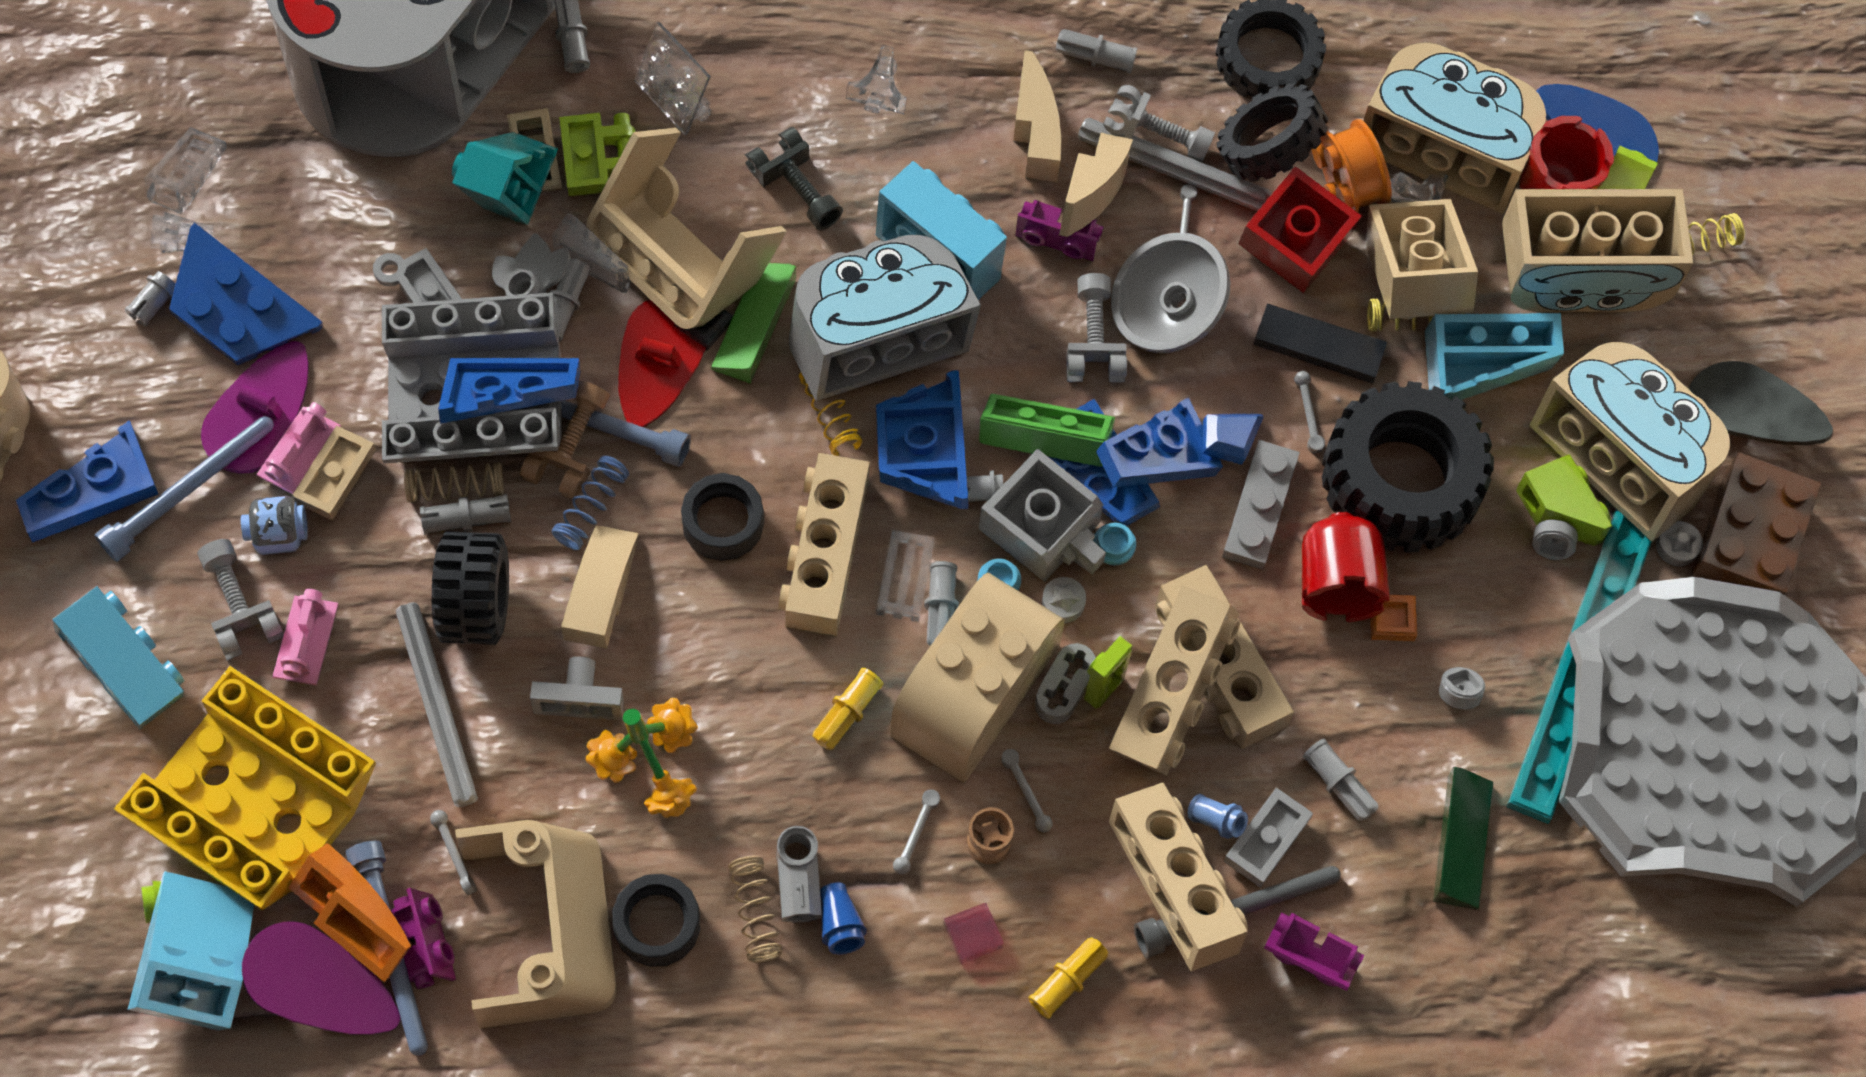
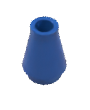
M835 882L823 886L820 889L822 942L829 947L831 953L837 955L848 954L860 949L865 944L864 936L867 933V929L848 895L846 885L841 882Z

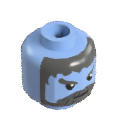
M287 495L255 499L249 507V514L241 515L243 540H252L254 549L262 555L296 551L300 546L301 540H307L308 537L304 505H297L294 498Z

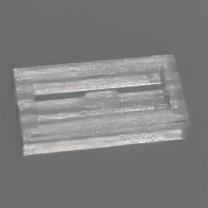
M892 530L876 615L885 616V613L893 614V618L902 619V616L910 617V621L919 622L935 538ZM899 542L907 543L896 603L888 602ZM916 545L924 546L913 606L905 605Z

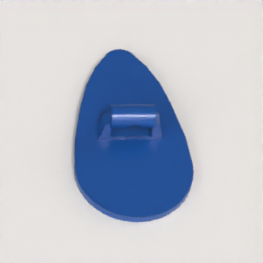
M1549 84L1543 85L1536 90L1545 105L1546 119L1548 121L1559 116L1581 117L1582 123L1590 125L1596 131L1601 128L1606 133L1612 144L1614 156L1619 146H1622L1629 150L1641 152L1648 159L1657 162L1659 146L1656 134L1647 119L1635 109L1613 98L1573 85Z

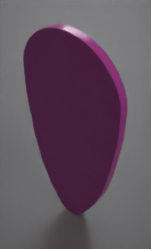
M298 341L288 342L274 348L259 358L221 395L206 415L201 428V441L208 457L260 417L267 416L274 423L271 432L229 463L223 470L233 473L259 471L301 411L309 377L307 351L302 343Z
M289 921L276 923L259 932L246 948L242 959V981L250 998L267 1012L295 1023L349 1035H373L388 1032L399 1024L400 1014L398 1008L382 982L340 944L312 926Z

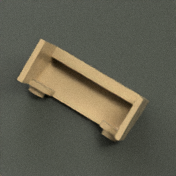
M677 128L633 132L588 217L586 225L588 237L592 244L675 324L684 329L703 326L758 283L787 231L782 226L741 232L733 247L722 261L671 213L678 199L679 188L675 177L663 165L681 132Z
M533 820L455 829L456 840L464 861L507 855L514 864L521 867L544 865L553 952L533 955L522 963L518 971L519 994L471 1000L472 1010L479 1028L596 1013L608 1008L616 997L617 986L602 856L597 840L589 833Z

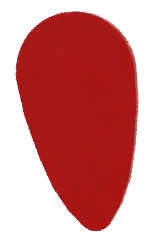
M650 299L640 304L628 319L621 346L618 377L620 405L626 422L644 428L657 420L673 405L695 373L706 351L704 346L674 326V322Z

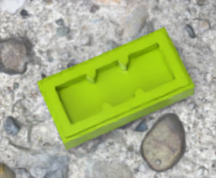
M1121 636L1117 638L1105 653L1102 652L1095 658L1086 672L1090 677L1084 700L1096 709L1103 705L1125 679L1132 645Z

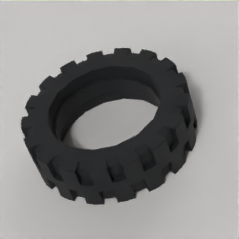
M1250 0L1241 3L1237 11L1233 9L1227 15L1226 23L1223 22L1216 48V56H1218L1217 67L1219 72H1224L1225 82L1229 86L1234 85L1237 88V93L1244 97L1247 95L1254 97L1260 93L1264 95L1269 93V89L1277 86L1285 88L1286 84H1295L1297 87L1305 85L1310 89L1316 77L1319 76L1326 51V44H1323L1325 34L1322 27L1318 28L1316 17L1312 13L1308 15L1304 12L1305 7L1296 2L1292 5L1287 3V0H1257L1252 3ZM1260 28L1278 29L1291 35L1300 45L1303 59L1301 63L1290 70L1281 72L1263 71L1251 65L1241 55L1238 41L1251 30Z
M1286 84L1285 88L1273 87L1269 89V93L1264 95L1260 93L1252 98L1253 101L1247 105L1245 103L1236 109L1237 113L1225 121V129H1221L1218 133L1220 141L1217 142V148L1232 173L1238 179L1245 180L1248 178L1249 181L1255 182L1261 177H1264L1265 180L1276 177V173L1280 171L1285 173L1294 168L1292 165L1297 161H1304L1310 156L1308 152L1320 145L1322 142L1321 136L1326 135L1325 133L1328 130L1326 126L1329 123L1328 117L1313 91L1309 90L1307 86L1300 85L1297 87L1295 84ZM1293 119L1290 125L1277 136L1252 146L1254 141L1266 130L1278 123Z

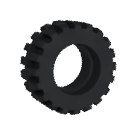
M1408 381L1406 387H1399L1398 382L1383 384L1380 393H1378L1376 388H1371L1361 393L1359 401H1351L1344 409L1341 418L1337 419L1322 462L1324 466L1321 476L1322 485L1325 490H1330L1326 499L1331 510L1337 511L1340 509L1341 512H1348L1372 522L1382 534L1385 550L1394 551L1395 546H1404V552L1406 553L1419 552L1422 544H1426L1427 549L1432 550L1442 546L1446 538L1450 540L1455 539L1463 532L1466 524H1470L1492 481L1490 476L1494 470V457L1489 453L1492 443L1488 433L1479 432L1483 423L1477 414L1473 412L1469 415L1464 410L1467 404L1458 397L1451 400L1444 396V389L1433 386L1432 390L1421 388V382ZM1389 442H1405L1416 445L1428 452L1437 461L1442 470L1445 484L1432 491L1420 493L1407 492L1395 488L1383 480L1376 472L1371 463L1369 451Z

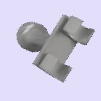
M1124 85L1119 88L1117 94L1128 97L1133 104H1125L1123 101L1115 98L1108 113L1120 116L1124 122L1117 123L1113 119L1106 117L1103 125L1108 132L1115 135L1125 134L1124 138L1132 139L1136 128L1143 126L1147 130L1155 131L1158 135L1162 134L1163 137L1166 136L1170 140L1173 139L1174 142H1181V145L1184 144L1188 149V157L1203 162L1215 132L1202 126L1196 131L1189 132L1188 129L1185 130L1181 126H1174V123L1170 121H1163V118L1159 119L1156 115L1152 116L1151 113L1148 114L1145 110L1151 96L1150 94L1144 92L1142 96L1135 87L1130 85Z
M1101 273L1082 275L1077 280L1078 298L1087 302L1088 341L1087 343H1068L1066 352L1067 382H1083L1085 362H1109V382H1125V376H1127L1126 344L1104 343L1103 301H1106L1111 296V279L1109 276Z
M219 539L202 546L197 552L202 567L206 572H215L232 614L211 623L226 660L242 655L235 633L261 623L269 643L283 638V631L269 600L248 608L231 567L237 560V555L229 539Z

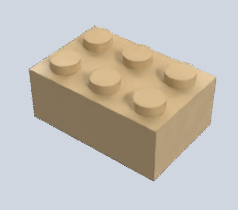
M1443 199L1369 205L1366 248L1389 318L1412 319L1415 317L1434 316L1435 314L1474 313L1478 270L1452 200Z

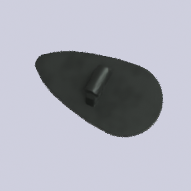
M1725 361L1711 365L1697 374L1689 386V390L1695 396L1701 398L1708 408L1721 419L1728 434L1782 445L1821 444L1829 441L1833 436V427L1827 416L1812 400L1777 376L1753 364L1741 361Z

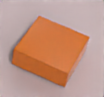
M1389 594L1390 600L1383 603L1384 611L1370 618L1371 640L1414 642L1417 637L1416 596Z

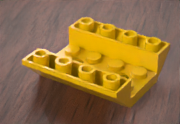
M229 666L202 699V703L208 713L155 780L142 773L115 806L114 810L257 908L264 910L291 892L288 887L308 856L327 843L331 845L352 819L376 766V762ZM224 766L229 769V775L222 784L209 785L205 782V776L211 768ZM296 814L300 816L301 824L293 833L283 834L277 831V823L284 815Z

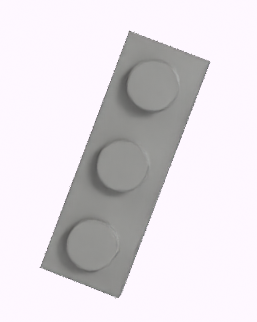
M1258 440L1223 551V558L1261 570L1264 569L1300 452Z

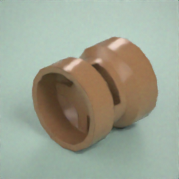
M993 807L984 808L974 814L970 820L966 843L969 853L975 860L990 865L999 863L1006 858L1010 852L1014 833L1013 821L1009 815L1001 809Z

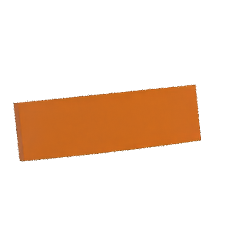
M327 843L308 856L288 889L319 913L314 922L318 928L340 944L382 981H387L411 947L400 924L370 883L331 845Z

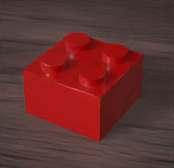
M1295 166L1245 226L1238 244L1304 294L1353 234L1361 215Z

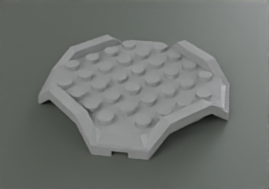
M1689 577L1639 583L1570 634L1568 640L1576 663L1572 749L1559 803L1580 828L1584 825L1602 845L1599 851L1621 877L1675 873L1765 888L1797 907L1866 853V677L1809 612L1777 591Z

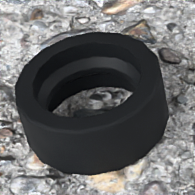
M727 473L708 475L694 483L684 496L681 507L684 536L693 550L704 557L719 561L737 559L750 552L761 539L764 527L762 499L755 487L742 477ZM729 497L737 499L747 508L749 516L747 526L734 536L723 538L710 536L702 531L698 525L697 514L701 505L712 498Z
M665 874L644 875L631 881L618 894L612 909L613 930L621 950L634 962L649 967L668 966L683 959L695 946L700 933L699 905L692 890L679 879ZM652 895H664L672 898L679 904L684 915V924L680 934L672 942L662 946H650L641 943L630 929L629 917L633 907L640 900Z

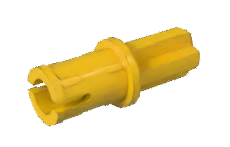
M861 668L844 693L832 699L833 707L816 727L812 735L821 747L828 750L834 749L853 723L860 722L863 719V710L877 691L884 685L880 677L867 668Z
M1088 938L1063 964L1057 963L1054 966L1055 972L1034 994L1028 997L1030 1004L1039 1014L1046 1019H1050L1053 1016L1052 1014L1075 991L1080 993L1083 990L1082 983L1107 959L1109 954L1107 949L1097 939Z

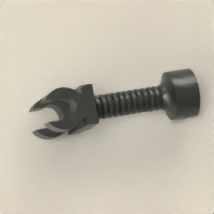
M789 127L778 134L782 138L779 144L784 153L769 161L767 155L759 147L744 154L748 158L745 163L749 171L759 179V183L763 187L782 176L786 178L810 207L807 211V218L817 230H825L839 220L843 213V208L831 195L822 197L798 168V166L810 160L809 145L805 140L803 141L794 127Z

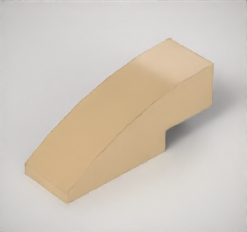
M1025 51L1013 141L1029 143L1025 178L1057 182L1061 160L1059 113L1053 90L1042 66L1033 51Z
M1100 133L1095 156L1078 153L1065 202L1059 235L1068 237L1082 229L1098 217L1113 201L1121 188L1127 171L1133 139Z
M599 525L595 526L577 572L561 628L564 640L607 649L615 616L619 615L639 538L638 533Z

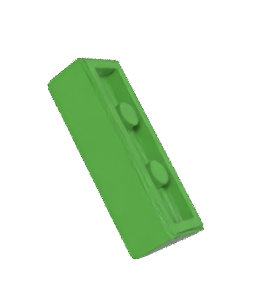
M769 263L758 283L743 294L713 361L711 370L751 384L796 281V266Z
M992 393L980 418L979 441L985 445L1032 454L1039 449L1048 457L1100 467L1103 465L1096 451L1104 441L1111 438L1115 417Z

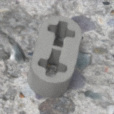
M1075 643L1063 647L1041 683L1036 695L1035 710L1038 716L1045 722L1060 724L1067 721L1085 693L1090 677L1086 672L1096 658L1093 651L1086 645ZM1076 658L1082 659L1083 669H1078L1072 680L1067 678L1068 662L1073 663ZM1059 688L1064 689L1065 692L1062 700L1064 706L1058 705L1055 710L1047 707L1049 700L1046 697L1053 698Z

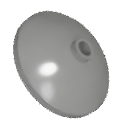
M1169 233L1144 243L1122 265L1113 285L1111 309L1114 321L1120 332L1135 346L1155 353L1179 351L1200 341L1218 323L1228 303L1231 281L1225 259L1210 242L1190 233ZM1183 299H1186L1185 303L1181 307L1177 308L1179 302Z

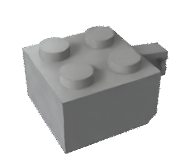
M1039 449L981 507L979 530L1044 582L1063 562L1070 565L1074 561L1093 575L1104 563V558L1106 557V552L1092 541L1095 538L1092 531L1101 520L1103 503L1096 494Z

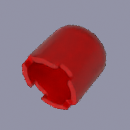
M1559 116L1547 121L1534 135L1530 147V156L1519 179V189H1599L1608 177L1614 162L1613 147L1606 133L1601 128L1596 131L1590 125L1582 123V118L1578 116Z
M1348 512L1333 513L1329 517L1314 523L1303 536L1302 609L1309 616L1322 621L1327 620V614L1345 615L1346 622L1367 620L1381 614L1384 611L1383 603L1385 601L1388 602L1390 596L1385 546L1380 531L1372 522Z

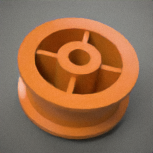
M1353 120L1350 128L1336 134L1327 131L1326 135L1321 136L1322 142L1316 149H1312V154L1316 165L1323 171L1327 184H1324L1325 189L1357 213L1359 208L1373 203H1390L1392 190L1387 164L1376 137L1363 120Z

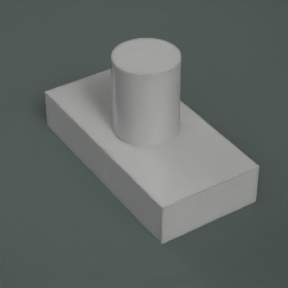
M572 657L569 659L566 684L532 681L530 701L534 714L623 721L624 698L622 688L593 686L596 662L587 657Z

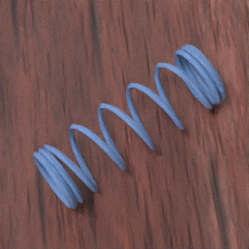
M601 456L597 461L599 468L591 470V477L594 482L589 481L582 484V491L585 496H574L572 503L575 510L569 509L563 512L566 524H555L551 530L554 538L564 546L573 550H580L584 545L580 537L588 538L584 531L572 526L566 518L567 512L578 513L591 524H597L593 517L578 509L575 504L577 498L587 499L600 510H607L605 505L587 495L584 489L586 484L596 485L609 496H616L614 491L596 481L594 472L601 470L606 476L620 483H624L629 476L628 469L613 457ZM605 463H608V464H610V465L616 467V468H617L618 470H620L623 474L614 471L613 469H611V468H610L607 464H605Z

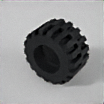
M446 531L437 546L432 574V619L437 637L441 643L496 645L504 631L509 599V557L502 535L497 533Z

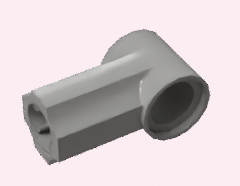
M804 826L787 828L781 833L777 843L776 860L779 875L782 921L792 923L810 922L822 918L817 858L818 842L814 833ZM791 843H802L808 848L809 854L804 859L794 860L787 856L785 848Z

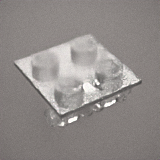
M659 21L656 22L635 82L684 135H687L694 119L704 121L712 113V110L709 108L710 102L707 98L703 97L711 76Z

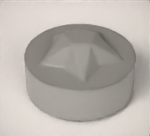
M1546 520L1535 527L1532 546L1539 555L1547 559H1566L1572 556L1576 550L1578 534L1575 528L1567 522Z
M1677 521L1661 534L1656 541V549L1659 556L1673 566L1691 564L1697 558L1703 546L1699 531L1693 525L1683 521Z
M1059 577L1046 585L1042 596V606L1065 619V623L1075 621L1083 613L1086 593L1078 581L1068 577Z
M1455 667L1445 671L1439 685V695L1442 700L1458 709L1477 707L1481 703L1485 691L1483 678L1475 671L1463 667Z

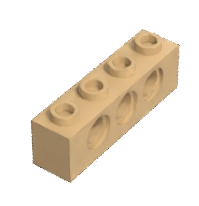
M818 453L816 467L807 468L803 492L810 493L807 507L799 506L795 531L802 532L799 546L791 545L787 562V571H793L791 585H782L778 610L785 611V627L837 636L869 482L870 462ZM826 500H837L842 505L835 509H828L822 503ZM826 538L834 544L828 548H819L813 542ZM817 577L823 579L826 584L819 588H812L804 582L810 578Z
M1206 564L1160 586L1155 611L1159 621L1164 626L1182 585L1225 603H1230ZM1240 622V628L1235 640L1231 645L1226 644L1222 654L1229 658L1230 663L1222 664L1216 682L1212 686L1207 685L1203 696L1208 702L1213 700L1221 714L1219 715V721L1223 731L1228 738H1235L1242 750L1287 728L1294 711ZM1197 632L1193 634L1188 641V650L1197 651L1201 649L1206 642V633ZM1236 689L1245 690L1251 695L1252 700L1240 701L1233 696L1231 691Z
M1182 585L1109 749L1122 757L1166 776L1171 767L1175 768L1179 764L1185 750V743L1182 742L1189 726L1194 727L1197 724L1203 711L1204 704L1201 702L1206 687L1207 685L1212 686L1216 682L1222 667V662L1219 661L1225 645L1233 643L1240 628V621L1237 620L1239 613L1230 604ZM1197 632H1205L1206 642L1204 646L1197 651H1189L1188 641L1190 637ZM1180 672L1187 673L1188 682L1185 688L1179 692H1171L1169 684L1172 677ZM1160 713H1168V727L1163 732L1153 733L1151 723L1154 717Z
M1163 782L1115 799L1109 824L1190 971L1239 954L1248 932L1246 918L1239 908H1234L1226 894V885L1219 871L1212 869L1205 857L1203 842L1199 835L1192 833L1184 819V810L1178 798L1170 795ZM1154 835L1163 836L1167 840L1158 839ZM1174 872H1182L1188 877L1178 876ZM1195 909H1202L1209 913V915H1202L1195 911Z

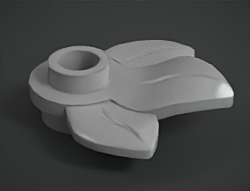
M535 233L524 244L515 259L509 256L495 257L492 268L493 280L497 286L505 290L506 296L546 293V289L560 282L566 274L570 264V252L567 248L551 252L547 243Z

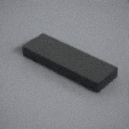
M1267 303L1253 345L1374 383L1387 342Z

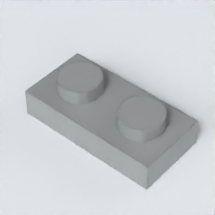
M1275 788L1243 834L1230 849L1224 862L1261 888L1314 813L1278 788Z

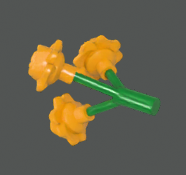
M670 698L665 704H655L652 707L654 717H650L647 720V725H645L638 710L628 709L625 711L623 721L628 734L625 736L618 733L613 736L608 730L602 731L598 738L587 742V748L590 753L586 756V762L595 768L598 778L605 780L610 777L614 783H619L624 775L632 774L636 770L633 760L637 757V751L630 745L633 742L639 744L654 773L652 781L655 788L644 804L651 815L661 813L664 818H669L670 816L678 817L684 814L686 808L691 806L690 797L697 791L696 785L693 784L691 778L672 779L669 772L662 769L648 741L649 734L652 733L654 745H664L668 753H673L679 747H687L692 744L693 740L690 734L695 733L698 729V725L692 718V708L688 704L680 705L677 698Z

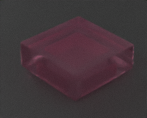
M986 902L944 918L943 924L961 964L1003 948L1004 942Z

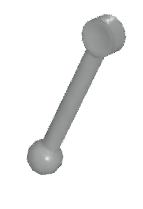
M1191 184L1184 185L1180 193V197L1184 201L1180 233H1188L1191 204L1197 196V189Z
M1300 371L1295 375L1294 381L1301 390L1310 433L1307 448L1312 453H1320L1325 446V440L1322 436L1318 435L1308 387L1311 377L1306 371Z
M1014 749L1005 750L1001 758L1003 766L1012 770L1036 817V828L1040 832H1048L1053 826L1052 819L1044 815L1018 765L1019 753Z
M930 789L923 793V807L901 857L896 858L893 862V869L898 874L903 875L910 870L911 864L909 859L930 811L939 805L940 795L935 790Z
M443 810L434 811L430 817L431 824L439 829L460 877L461 887L469 896L475 893L477 888L465 868L447 827L448 815Z

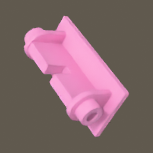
M312 403L310 407L303 406L256 475L293 494L336 426L341 427L340 424L324 417L327 411L317 403Z
M305 589L304 595L294 596L273 678L317 686L338 603L321 600L322 593L315 589Z

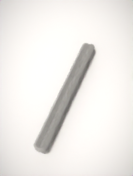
M1086 118L1083 121L1078 134V138L1081 141L1096 147L1100 133L1119 137L1125 136V134L1115 135L1108 132L1102 122L1092 118ZM1133 135L1132 137L1133 141L1129 160L1255 211H1258L1271 195L1269 189L1246 180H1240L1234 175Z
M410 602L399 606L396 609V615L452 800L456 807H465L477 801V793L420 607L417 603Z

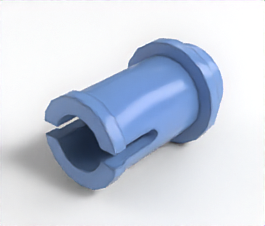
M1203 794L1194 796L1188 807L1187 814L1191 821L1218 830L1220 836L1226 839L1241 836L1248 823L1247 813L1243 812L1240 805L1235 803L1225 805L1207 798Z

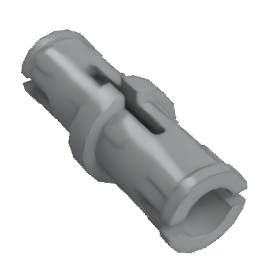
M507 494L468 501V497H461L457 503L420 507L424 535L463 528L464 532L473 531V526L511 522Z

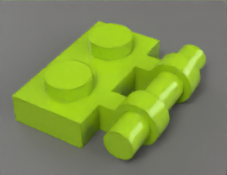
M600 113L559 117L568 196L601 193L633 132H636L635 128L630 124L629 114H615L613 117L614 125L602 126ZM604 146H616L618 157L606 158Z

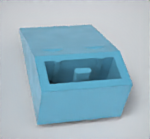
M164 871L127 1010L219 1031L230 1029L243 980L242 959L248 947L254 905L224 885Z

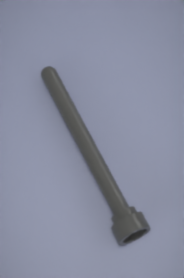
M1329 866L1230 901L1234 908H1239L1246 915L1335 884L1340 880L1341 872L1337 867ZM1204 910L1198 911L1202 915H1209ZM1149 918L1134 924L1135 937L1145 958L1164 953L1165 947L1172 945L1173 939L1162 919L1156 921L1154 918Z

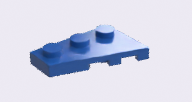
M450 358L438 408L440 424L576 398L581 373L579 358Z
M1189 397L1179 402L1173 409L1167 412L1163 410L1154 415L1150 421L1140 426L1135 425L1104 441L1096 451L1113 487L1214 477L1223 468L1219 458L1202 454L1203 425Z
M1095 399L1077 408V410L1104 415ZM1114 429L1111 438L1117 435ZM1049 457L1096 494L1104 505L1102 512L1115 523L1128 526L1160 508L1159 500L1149 484L1113 487L1103 466L1099 467Z
M130 420L117 428L119 434L102 446L96 443L84 452L86 457L70 469L57 470L16 499L26 531L32 543L159 494Z

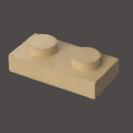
M336 426L294 491L292 497L296 503L304 505L305 508L333 521L376 452L374 443Z

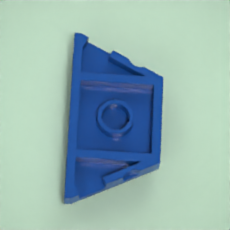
M195 222L190 227L169 310L174 317L238 366L257 358L263 351H271L286 344L289 340L308 332L314 334L323 328V322Z
M952 370L946 373L945 381L928 389L924 384L908 390L903 396L892 397L876 404L879 476L881 483L960 509H968L959 370Z

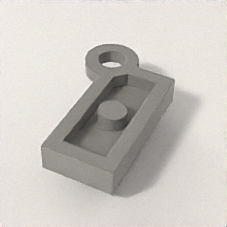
M427 248L405 260L395 253H386L378 257L373 264L375 279L384 286H396L399 284L400 289L410 303L462 299ZM387 265L398 267L397 272L392 275H386L382 270Z

